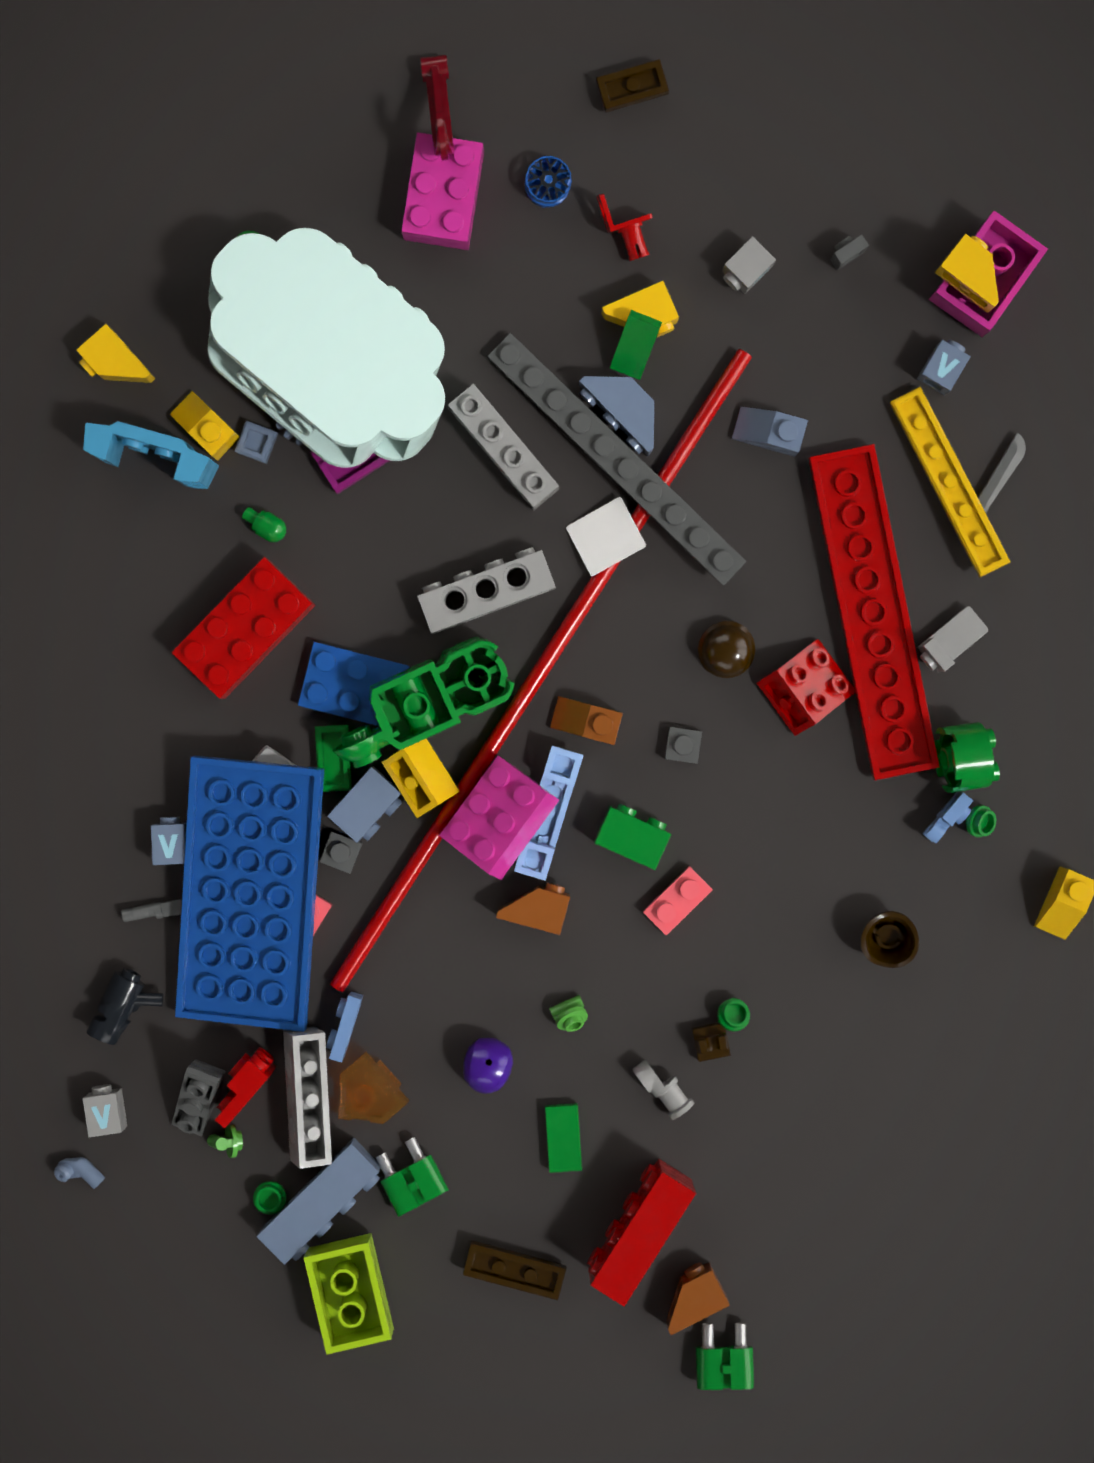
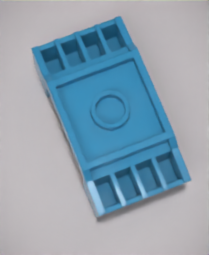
M119 421L110 426L93 423L85 424L83 450L116 467L119 466L124 446L144 454H148L149 449L155 450L154 454L159 455L160 458L178 463L174 480L186 487L196 489H208L219 468L217 463L209 457L196 452L183 439Z

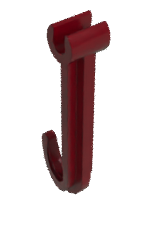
M447 55L420 58L423 82L427 84L435 156H441L442 161L448 160V155L454 154L446 80L449 79Z

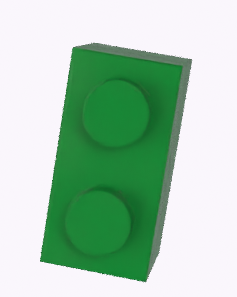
M620 803L617 809L609 806L594 843L656 870L671 836V833L665 830L667 824L650 816L647 822L636 818V810Z

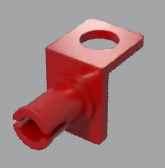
M604 193L596 196L607 233L617 231L622 234L629 261L650 255L647 251L640 226L643 225L642 222L653 218L652 213L614 225Z

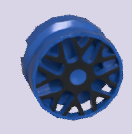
M543 156L536 159L529 166L525 178V191L529 199L536 205L544 208L561 204L568 196L572 183L571 172L568 166L559 158Z

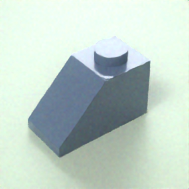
M740 407L732 439L795 457L800 451L808 420L778 411Z

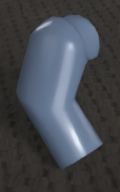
M84 1157L65 1158L58 1163L54 1170L56 1179L61 1182H66L71 1178L82 1177L93 1189L106 1178Z

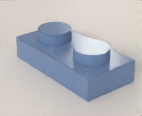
M351 991L347 999L341 998L336 1017L341 1018L338 1031L331 1030L326 1045L327 1049H331L329 1059L342 1063L345 1058L364 995Z

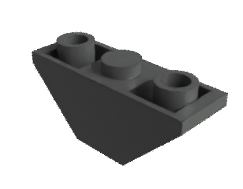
M195 1059L185 1072L171 1125L178 1127L185 1133H194L202 1137L220 1093L226 1071Z

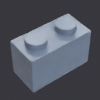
M373 766L327 817L356 843L362 838L369 841L381 827L376 822L382 815L386 813L390 817L403 803L399 799L401 792L395 784Z

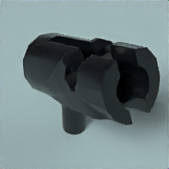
M123 968L122 972L115 971L97 1007L98 1011L103 1013L104 1016H95L86 1033L101 1042L110 1045L117 1044L119 1037L131 1023L128 1020L131 1013L136 1012L140 1006L162 1007L163 993L142 992L144 983L140 981L141 975L131 969Z

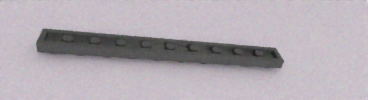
M511 333L487 356L500 371L722 586L747 563L738 552Z

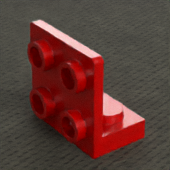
M818 639L784 665L757 682V685L794 736L817 724L855 693V688Z

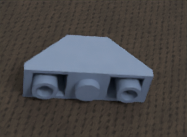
M584 376L579 381V387L582 389L579 392L581 397L591 407L597 404L605 412L602 418L613 430L616 431L620 428L628 436L625 442L638 455L643 452L648 456L654 448V400L632 377Z

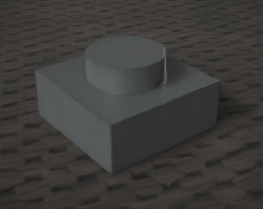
M863 235L854 240L851 236H848L834 246L836 252L830 261L836 270H839L863 254L869 247V244Z
M669 727L665 759L698 764L702 731Z
M332 831L320 863L351 874L363 842L359 841L356 843L352 838Z

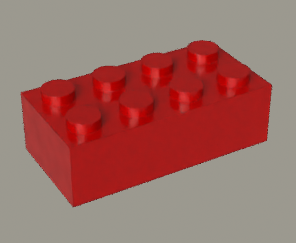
M264 557L171 653L219 699H226L316 605L269 559Z
M659 1158L655 1165L649 1164L640 1178L643 1184L637 1193L632 1191L628 1195L622 1206L625 1210L619 1221L614 1219L605 1233L608 1239L602 1248L596 1247L587 1262L590 1265L588 1269L590 1286L624 1307L696 1195L692 1179Z

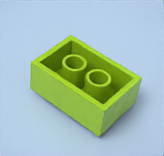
M372 1233L309 1247L304 1255V1262L326 1355L391 1340L394 1327Z

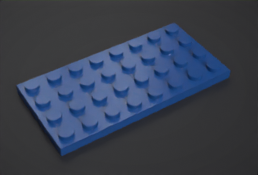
M195 755L191 757L175 1017L301 1032L307 1029L324 768Z

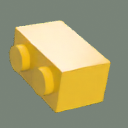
M427 738L399 750L382 762L416 818H419L460 792Z

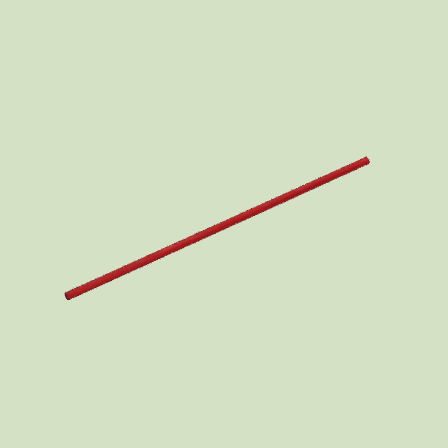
M737 350L657 474L668 486H670L752 359V356L744 350ZM638 504L631 517L639 532L650 515ZM621 561L590 578L458 783L457 788L460 792L447 800L330 982L333 988L340 992L345 991L441 842L442 838L439 835L488 769Z

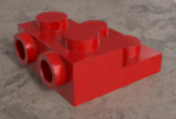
M259 1047L251 1057L245 1053L228 1073L233 1077L227 1084L231 1091L216 1107L221 1112L215 1120L222 1127L226 1128L276 1069L277 1066L272 1063L274 1058L265 1049Z

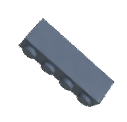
M353 1138L332 1158V1164L325 1165L284 1205L281 1211L276 1213L260 1229L256 1237L284 1265L291 1258L297 1261L309 1249L307 1242L314 1235L318 1238L322 1237L333 1225L330 1220L338 1212L344 1215L356 1203L353 1197L361 1189L367 1192L378 1182L380 1177L377 1174L381 1168L378 1161Z

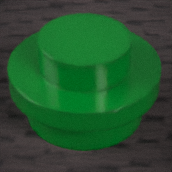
M985 805L975 806L966 818L968 833L977 838L989 836L996 826L995 813Z
M731 998L721 1003L717 1011V1017L724 1029L736 1032L747 1026L750 1020V1011L742 1000Z
M275 1181L261 1183L253 1195L255 1207L263 1214L272 1215L278 1213L286 1203L285 1189Z

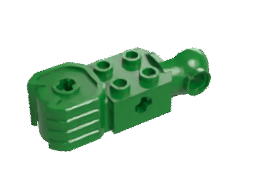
M472 637L444 650L437 664H434L433 660L427 659L371 685L368 699L375 712L379 726L371 730L369 725H365L346 733L340 738L342 744L334 748L333 752L341 759L352 762L354 768H359L379 759L382 756L379 749L391 744L397 749L402 750L461 723L459 716L464 713L477 715L506 702L511 696L515 682L507 678V668L503 660L494 653L498 646L487 639ZM472 669H481L482 675H478L479 681L474 683L471 679H468Z

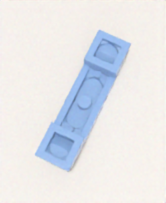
M551 746L540 786L558 798L559 802L518 856L514 872L546 881L562 823L584 756L583 754Z

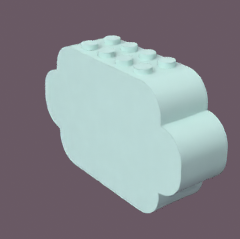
M298 228L291 230L277 242L261 234H243L231 240L218 253L211 268L208 304L212 314L208 339V356L218 373L330 465L341 468L354 467L365 462L373 453L386 460L402 461L413 457L426 445L434 433L445 405V392L441 382L436 377L444 357L445 347L441 333L429 321L424 311L417 307L413 308L403 299L402 294L395 287L387 286L383 283L370 266L362 265L352 257L350 250L344 244L336 243L329 236L315 229Z

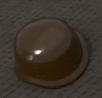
M722 621L715 623L702 634L699 640V659L703 667L712 675L721 678L737 677L744 673L754 660L755 642L753 636L746 627L737 622Z
M885 911L874 916L865 926L861 935V948L865 957L872 963L887 968H900L910 963L917 955L919 950L918 931L914 923L906 915L896 911Z

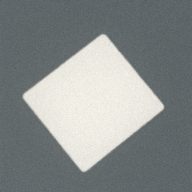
M621 497L612 500L566 527L591 576L602 572L646 547V543Z

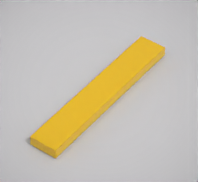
M921 386L892 400L890 405L979 578L1009 564L1011 561Z

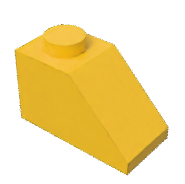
M965 234L935 273L985 312L989 313L999 302L993 254L987 250L988 246L983 240L976 236L969 237Z
M664 281L602 307L601 312L605 320L625 327L631 310L659 320L662 324L657 337L675 329L673 325L679 319Z
M107 324L101 327L76 350L83 357L79 363L92 377L97 373L104 380L152 383L156 379Z
M193 391L170 413L187 433L217 461L240 438Z
M1059 867L1034 927L1066 940L1087 913L1094 896V880L1070 869Z

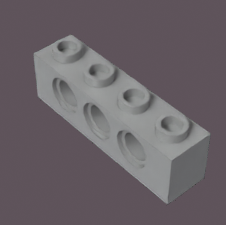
M474 383L448 404L451 413L533 511L559 490V485Z
M534 547L515 553L517 559L504 564L503 559H498L485 564L486 571L473 575L472 570L453 576L454 583L442 586L440 581L423 587L424 594L418 595V599L431 634L444 631L556 589L543 551L535 552ZM513 569H520L526 574V582L520 587H513L507 581V576ZM484 580L491 581L495 585V593L487 599L479 597L476 592L477 585ZM451 592H459L464 596V604L458 610H451L446 606V597Z
M307 1027L304 1032L283 1030L290 1161L299 1169L331 1165L325 1032L317 1027Z

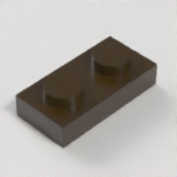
M660 59L596 78L605 113L669 94L668 84Z

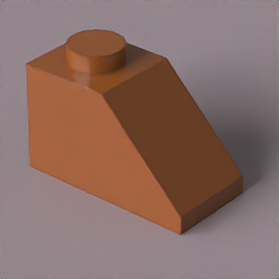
M558 696L550 728L615 745L623 713Z
M546 882L545 887L537 886L498 908L496 918L560 935L570 894L564 893L566 887Z
M710 1262L704 1265L696 1263L688 1267L684 1271L685 1275L680 1277L666 1319L670 1335L730 1306Z

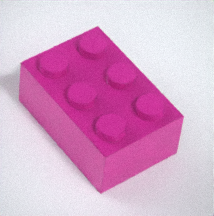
M417 132L402 225L404 240L469 250L484 157L483 143L453 138L454 154L448 155V160L442 161L441 156H435L432 135Z
M993 211L986 218L974 236L983 240L988 246L987 250L993 254L998 304L987 313L945 280H942L929 299L982 338L991 331L1048 250V248L996 211Z
M497 756L439 836L486 873L502 880L559 802V799L514 765Z

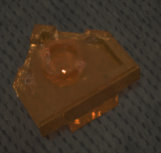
M367 1052L363 1053L340 1074L339 1087L341 1090L338 1119L368 1120L370 1123L384 1124L406 1106L410 1100L399 1089L402 1083L381 1060L376 1063Z

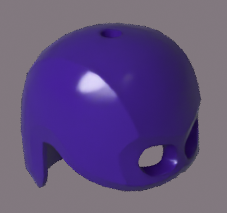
M479 1038L469 1046L464 1057L463 1074L464 1080L473 1090L487 1094L496 1092L504 1086L513 1067V1055L509 1046L496 1038ZM486 1060H491L492 1064L490 1066L486 1065Z

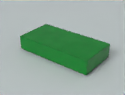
M631 310L610 369L640 380L662 322Z
M349 725L315 726L317 768H324L323 792L348 791L352 789L351 762L341 759L333 752L334 748L342 744L340 738L349 732Z
M578 1103L545 1105L549 1173L582 1171Z

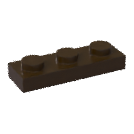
M471 1241L463 1275L558 1300L567 1267L559 1263Z

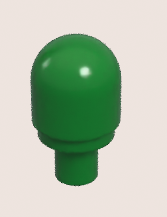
M250 507L244 511L242 518L253 524L252 530L255 531V534L272 543L279 542L286 535L287 528L285 522L273 513L266 512L265 510L258 513Z

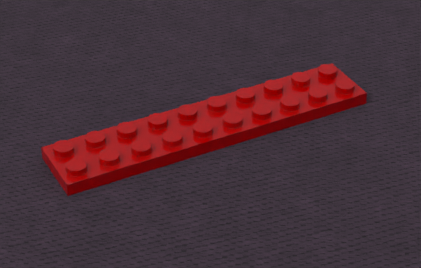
M875 444L809 457L808 460L873 780L939 768Z

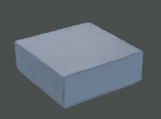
M246 421L235 452L267 464L278 433Z

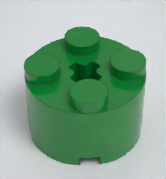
M980 722L939 727L936 729L935 733L940 734V740H934L939 768H936L938 777H945L947 784L942 785L947 793L986 788L993 781L999 780L1000 770L997 762L994 761L992 749L996 746V737L993 729H985Z

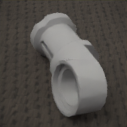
M646 1060L632 1069L649 1093L651 1092L654 1098L659 1097L669 1111L668 1117L671 1120L680 1117L695 1104L693 1099H688L679 1088L676 1076L662 1083Z

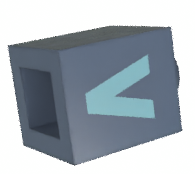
M941 340L935 346L917 380L945 396L952 390L971 356L964 353L966 349L961 344L953 340H948L947 342Z
M161 817L160 824L151 825L153 865L184 864L187 822L180 823V817Z

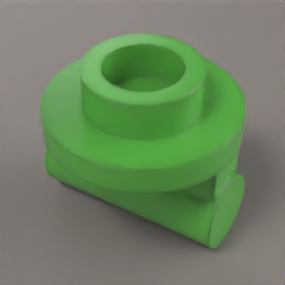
M580 995L549 1008L558 1029L566 1030L567 1032L579 1030L588 1018Z
M230 1124L225 1129V1136L211 1134L207 1139V1143L210 1147L217 1150H226L229 1158H235L238 1150H242L243 1147L242 1133L240 1130L236 1131L234 1124Z

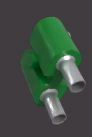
M415 1137L405 1142L414 1160V1164L399 1172L394 1170L386 1152L376 1157L385 1175V1179L380 1182L398 1217L449 1190L432 1155L424 1156Z
M735 1323V1345L727 1347L714 1346L713 1324H702V1346L696 1347L697 1389L723 1390L730 1388L731 1390L754 1388L753 1346L746 1345V1323Z

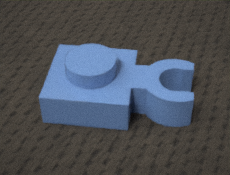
M956 792L936 815L937 818L922 834L931 842L937 843L950 826H953L955 822L959 825L967 818L971 812L969 806L973 800L964 792Z

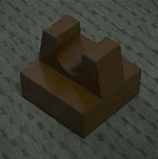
M720 1023L692 1028L699 1062L731 1056L726 1029Z

